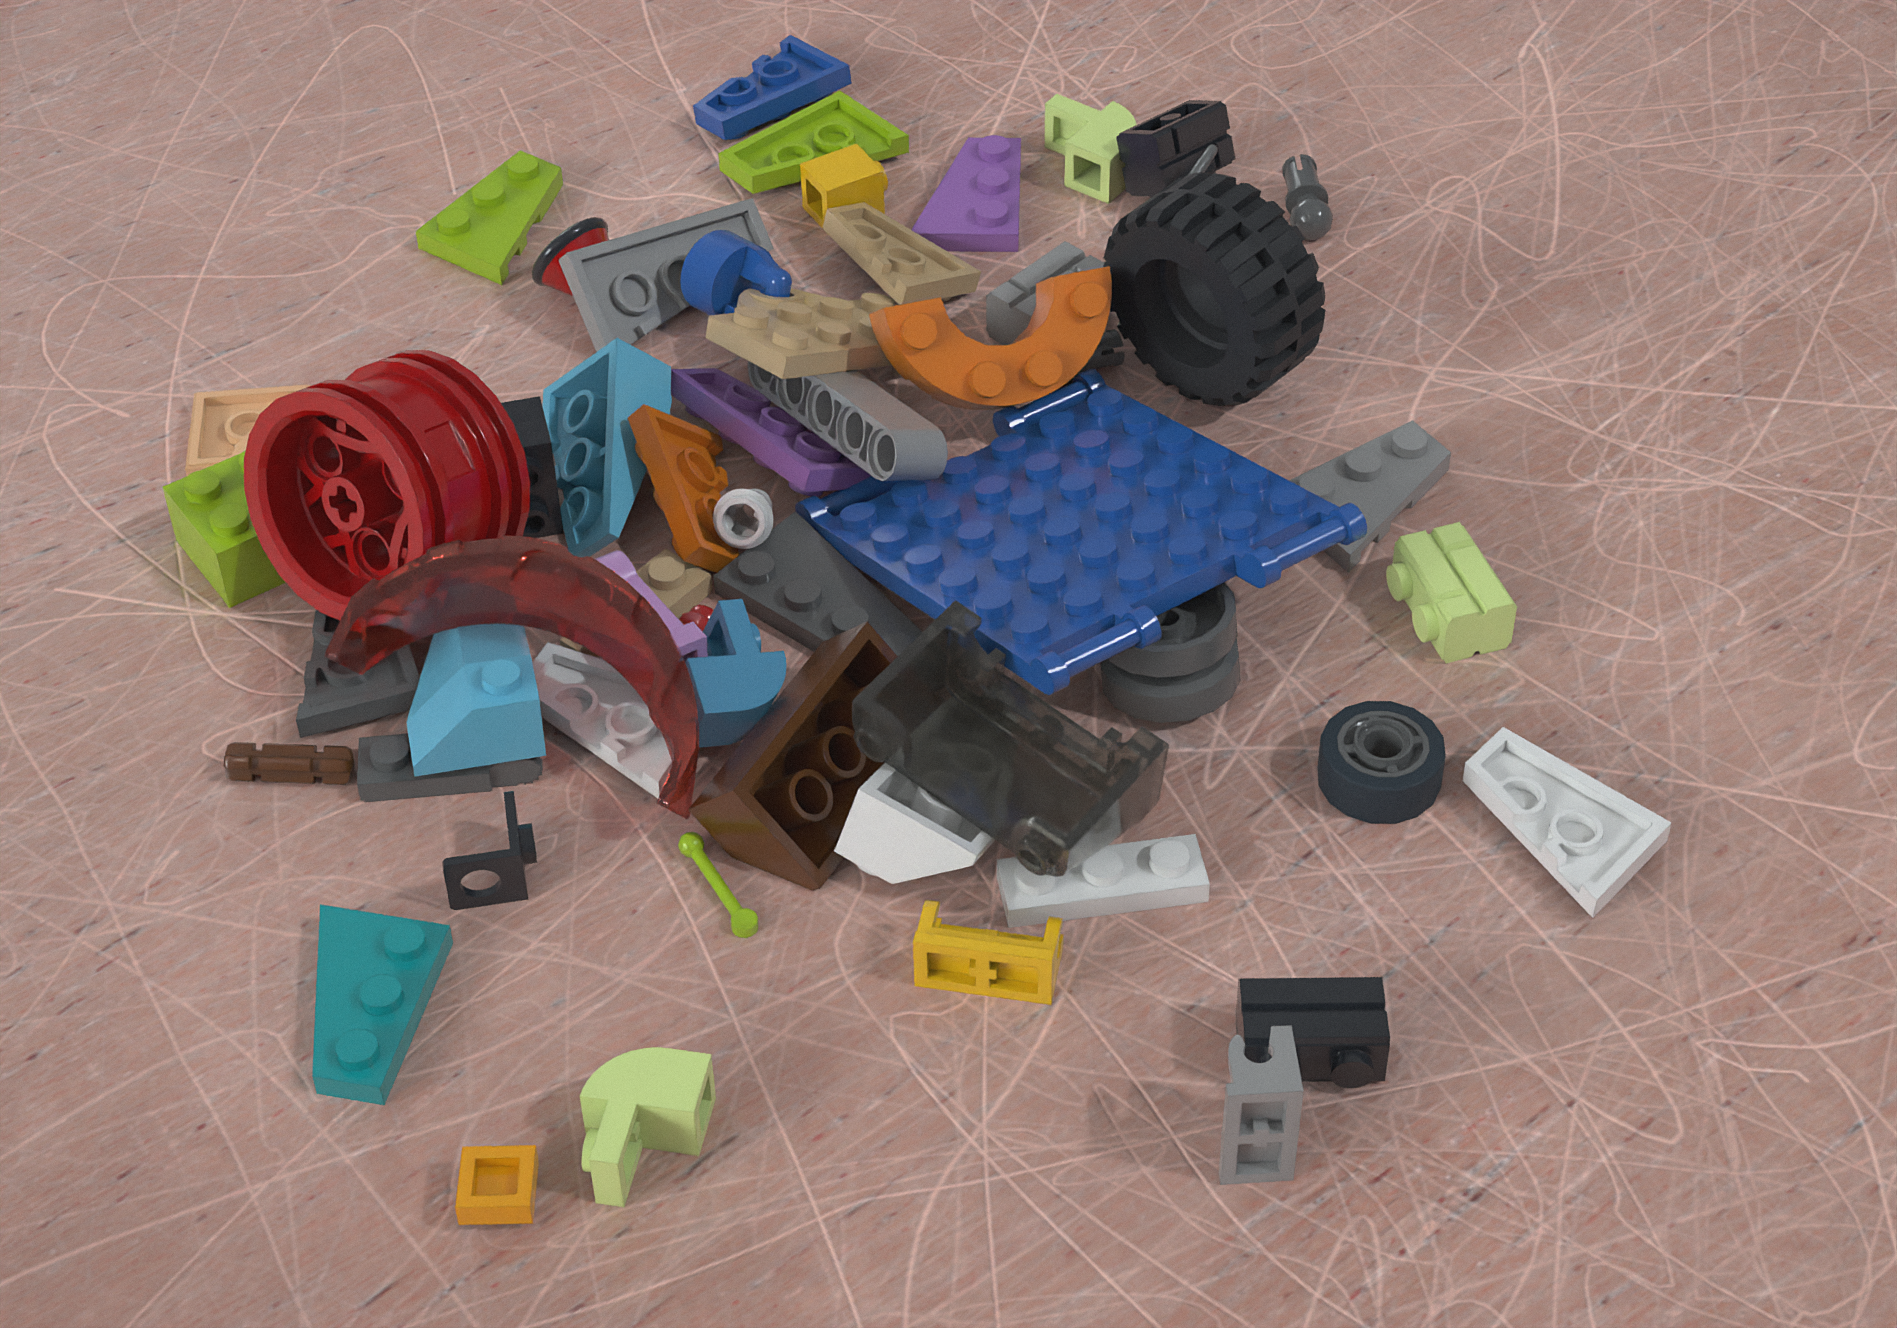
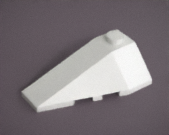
M967 681L858 789L834 852L854 862L862 871L878 876L891 884L973 866L999 837L1004 826L1006 812H1003L1005 799L1010 790L1011 777H1009L1011 762L1016 753L1022 711Z

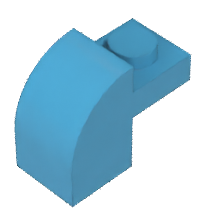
M743 599L718 601L703 630V633L707 636L708 657L687 658L670 692L686 749L729 745L744 740L769 710L784 683L787 667L784 651L761 653L760 632L754 623H750Z

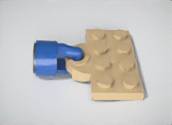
M715 230L704 235L687 254L681 271V290L685 300L692 307L709 315L705 337L708 340L781 379L892 365L878 344L869 314L885 307L894 306L895 300L893 298L878 293H864L859 300L847 301L841 298L823 297L818 294L791 289V275L779 267L766 249L728 230Z

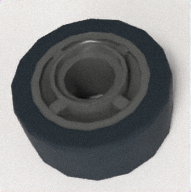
M1365 701L1347 706L1328 720L1321 734L1317 766L1319 788L1328 802L1348 817L1367 823L1396 824L1416 818L1434 804L1441 789L1446 758L1444 737L1431 719L1415 708L1392 701Z

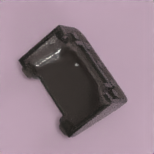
M955 600L853 700L852 722L856 731L854 733V740L859 749L868 758L876 762H886L1015 853L1019 862L1033 874L1039 876L1045 874L1054 877L1063 876L1138 825L1157 805L1161 794L1169 744L1143 726L1127 742L1123 743L1121 742L1122 733L1113 727L1099 739L1004 674L1006 655L997 648L987 655L974 635V632L981 626V617Z

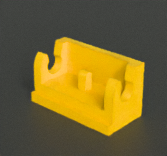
M925 900L918 928L913 939L914 986L1047 1005L1052 1004L1064 944V934H1060L1063 918L1049 916L1044 937L1000 932L993 929L942 924V918H937L940 901Z

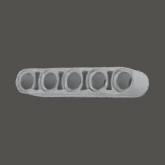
M748 361L749 378L756 390L874 478L880 481L933 480L939 478L944 472L948 451L942 431L857 370L781 379Z

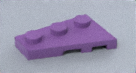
M990 135L984 138L968 137L911 230L946 251L1018 252L1021 138H1005L998 135Z

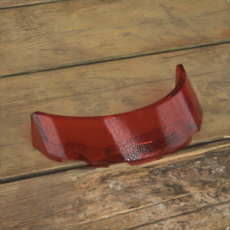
M502 535L499 539H483L470 542L455 540L429 548L425 555L404 564L381 580L373 578L351 597L326 649L325 657L360 675H363L393 652L414 641L444 630L478 624H510L532 627L567 638L595 653L617 670L636 690L647 705L651 720L663 735L672 760V767L657 799V805L682 818H690L691 813L688 809L692 805L699 754V721L694 689L688 668L675 639L656 610L631 584L607 566L589 556H574L566 546L542 539Z

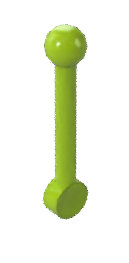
M686 832L680 837L678 842L680 852L685 857L693 858L731 914L732 932L740 938L753 936L758 931L757 914L749 908H742L703 851L705 843L702 836L696 832Z

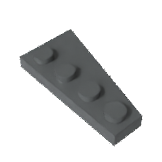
M796 511L773 528L763 543L754 548L747 549L714 575L715 594L725 600L743 599L747 613L813 652L822 642L868 621L923 686L943 670V651Z

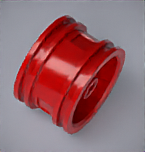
M406 350L357 368L345 380H326L277 398L260 413L247 441L244 456V491L250 519L264 552L281 578L301 599L320 613L342 622L369 624L396 615L401 610L417 605L434 592L436 588L449 587V583L467 581L478 574L485 573L508 558L523 536L530 508V479L525 452L515 426L497 396L474 372L455 359L430 350Z

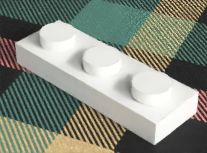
M1196 834L997 859V880L1008 928L1047 923L1049 916L1063 918V921L1209 902L1210 883Z

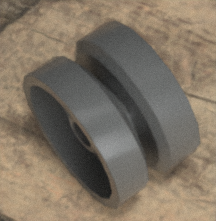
M1225 582L1156 616L1162 631L1159 641L1143 649L1132 646L1100 662L1103 693L1115 708L1134 718L1159 723L1189 721L1214 712L1232 698L1240 683V665L1236 639L1238 632L1235 597Z

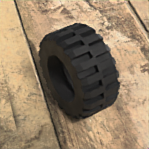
M1200 172L1189 174L1184 178H1178L1121 218L1114 226L1112 235L1108 238L1103 257L1106 260L1103 267L1110 266L1112 280L1110 312H1116L1120 321L1117 327L1124 340L1129 338L1137 351L1134 354L1143 365L1149 364L1156 371L1155 377L1166 386L1175 385L1179 388V394L1191 400H1200L1202 398L1203 404L1217 406L1240 405L1259 396L1303 362L1314 351L1318 344L1320 333L1323 330L1326 310L1321 308L1326 297L1324 283L1317 280L1316 274L1319 266L1314 254H1308L1302 243L1305 237L1296 225L1291 227L1283 217L1285 211L1276 202L1265 201L1260 197L1261 191L1249 183L1237 185L1235 177Z

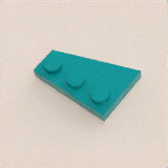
M320 904L312 1070L317 1094L385 1105L452 948L453 938L450 925Z

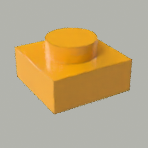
M536 1145L462 1146L455 1203L459 1225L533 1224L539 1167Z

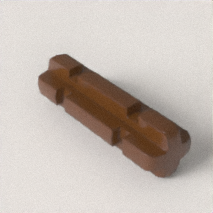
M233 742L227 745L224 756L226 778L232 781L254 782L255 775H260L262 782L315 784L316 778H322L323 784L346 785L352 780L355 766L352 749L347 746L325 745L323 752H317L316 745L264 743L261 750L256 749V743Z

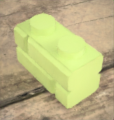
M1460 522L1436 527L1430 534L1424 530L1398 538L1394 546L1393 562L1391 565H1388L1386 570L1387 584L1392 597L1396 601L1405 600L1412 611L1413 626L1420 641H1431L1445 663L1470 658L1477 651L1482 655L1506 649L1509 643L1512 642L1517 606L1465 527Z

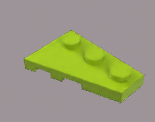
M838 91L718 153L719 169L739 185L755 194L800 182V163L856 143L873 161H880L909 153V135L842 91Z
M521 150L416 230L418 249L503 285L509 275L508 264L514 255H521L527 245L526 235L531 226L542 221L563 186L561 167Z

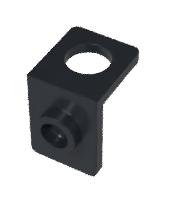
M514 791L504 792L510 849L450 857L442 861L451 909L461 910L529 900L525 865L537 863L532 823L519 825ZM478 870L491 871L500 877L495 885L483 890L469 889L461 884L464 876Z

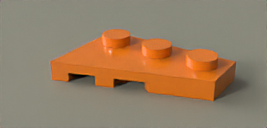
M643 404L627 419L636 439V453L646 465L654 485V499L665 513L672 531L673 548L683 561L718 573L739 556L738 548L725 543L717 534L713 523L714 509L721 498L720 492L729 486L727 471L720 466L716 467L715 456L723 451L722 438L720 435Z

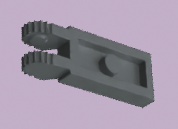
M408 733L360 737L357 787L360 801L364 800V802L490 792L494 787L517 786L519 783L526 785V783H533L534 780H539V776L542 775L543 764L540 757L415 777Z

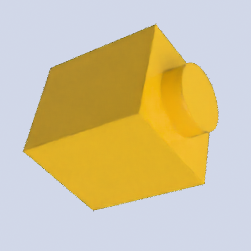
M857 143L800 163L802 207L821 228H823L828 208L865 202L885 214L884 191L888 189L886 172L881 163L877 160L873 161Z

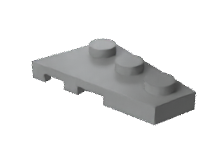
M1412 420L1289 481L1339 507L1346 503H1352L1363 513L1367 523V534L1365 537L1347 546L1337 543L1323 550L1349 573L1360 562L1361 552L1373 540L1378 543L1390 531L1391 521L1404 508H1412L1449 470L1451 452Z

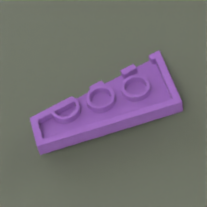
M717 368L671 369V395L686 405L685 410L695 417L705 419L719 430L720 437L739 444L754 455L753 460L758 465L776 471L789 481L788 485L792 490L807 496H821L824 491L845 490L871 476L783 409L770 407L771 400L755 388Z

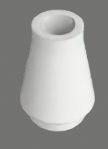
M735 489L726 493L717 502L713 513V523L717 534L725 543L735 548L750 549L760 545L768 538L773 528L772 500L766 492L760 489ZM744 504L755 510L754 516L756 518L749 517L743 509Z

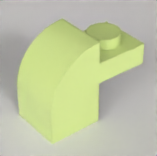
M1056 94L1045 103L1044 147L1065 155L1064 186L1109 204L1126 189L1122 171L1125 163L1120 160L1116 137L1119 133L1137 124L1134 116L1124 106L1114 101L1100 111Z
M662 1047L637 1049L609 1060L599 1067L587 1080L580 1093L586 1133L581 1164L584 1172L591 1173L596 1203L625 1207L643 1148L695 1156L700 1155L716 1100L711 1054Z

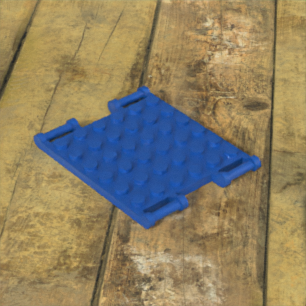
M1089 369L1074 376L1072 384L1020 408L1010 406L993 414V425L999 437L995 438L991 445L974 453L947 460L944 472L939 478L933 480L880 481L870 476L845 490H838L820 499L813 495L797 502L795 505V511L848 562L1047 695L1054 694L1069 686L1070 678L1132 646L1143 649L1159 641L1162 631L1156 616L1236 576L1257 588H1264L1280 580L1283 570L1337 543L1347 546L1365 537L1367 534L1366 519L1356 505L1346 503L1339 507L1113 389L1105 384L1102 376L1095 369Z

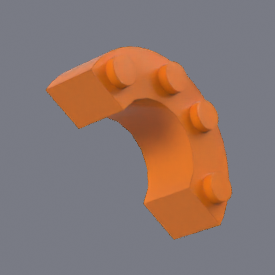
M1110 266L1054 276L1036 283V307L1028 327L1008 345H985L965 336L949 319L941 297L885 307L869 314L878 344L895 370L905 380H910L918 388L931 395L932 399L963 409H1002L1033 401L1052 393L1071 380L1085 366L1100 343L1107 325L1112 298Z

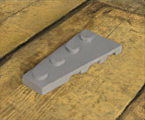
M753 198L577 249L563 255L558 261L596 352L616 338L631 345L690 305L682 294L680 283L681 271L690 249L704 235L715 230H728L763 247L768 252L774 249Z

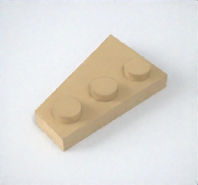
M863 202L827 209L822 229L899 305L941 297L942 301H948L953 296L976 292L981 271L867 203Z

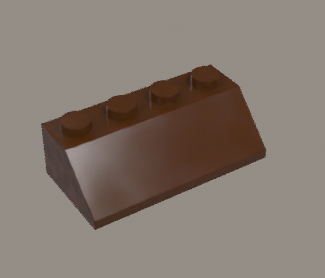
M866 621L819 645L688 810L731 858L809 890L820 889L844 858L834 852L858 789L941 705Z

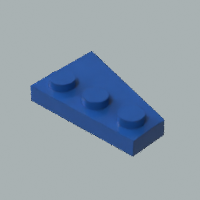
M789 35L780 42L781 52L772 59L771 56L762 55L752 62L753 72L747 77L730 78L694 104L696 124L723 140L741 138L754 127L770 120L786 118L791 114L792 110L810 102L820 101L832 95L834 91L852 84L850 67L841 60Z

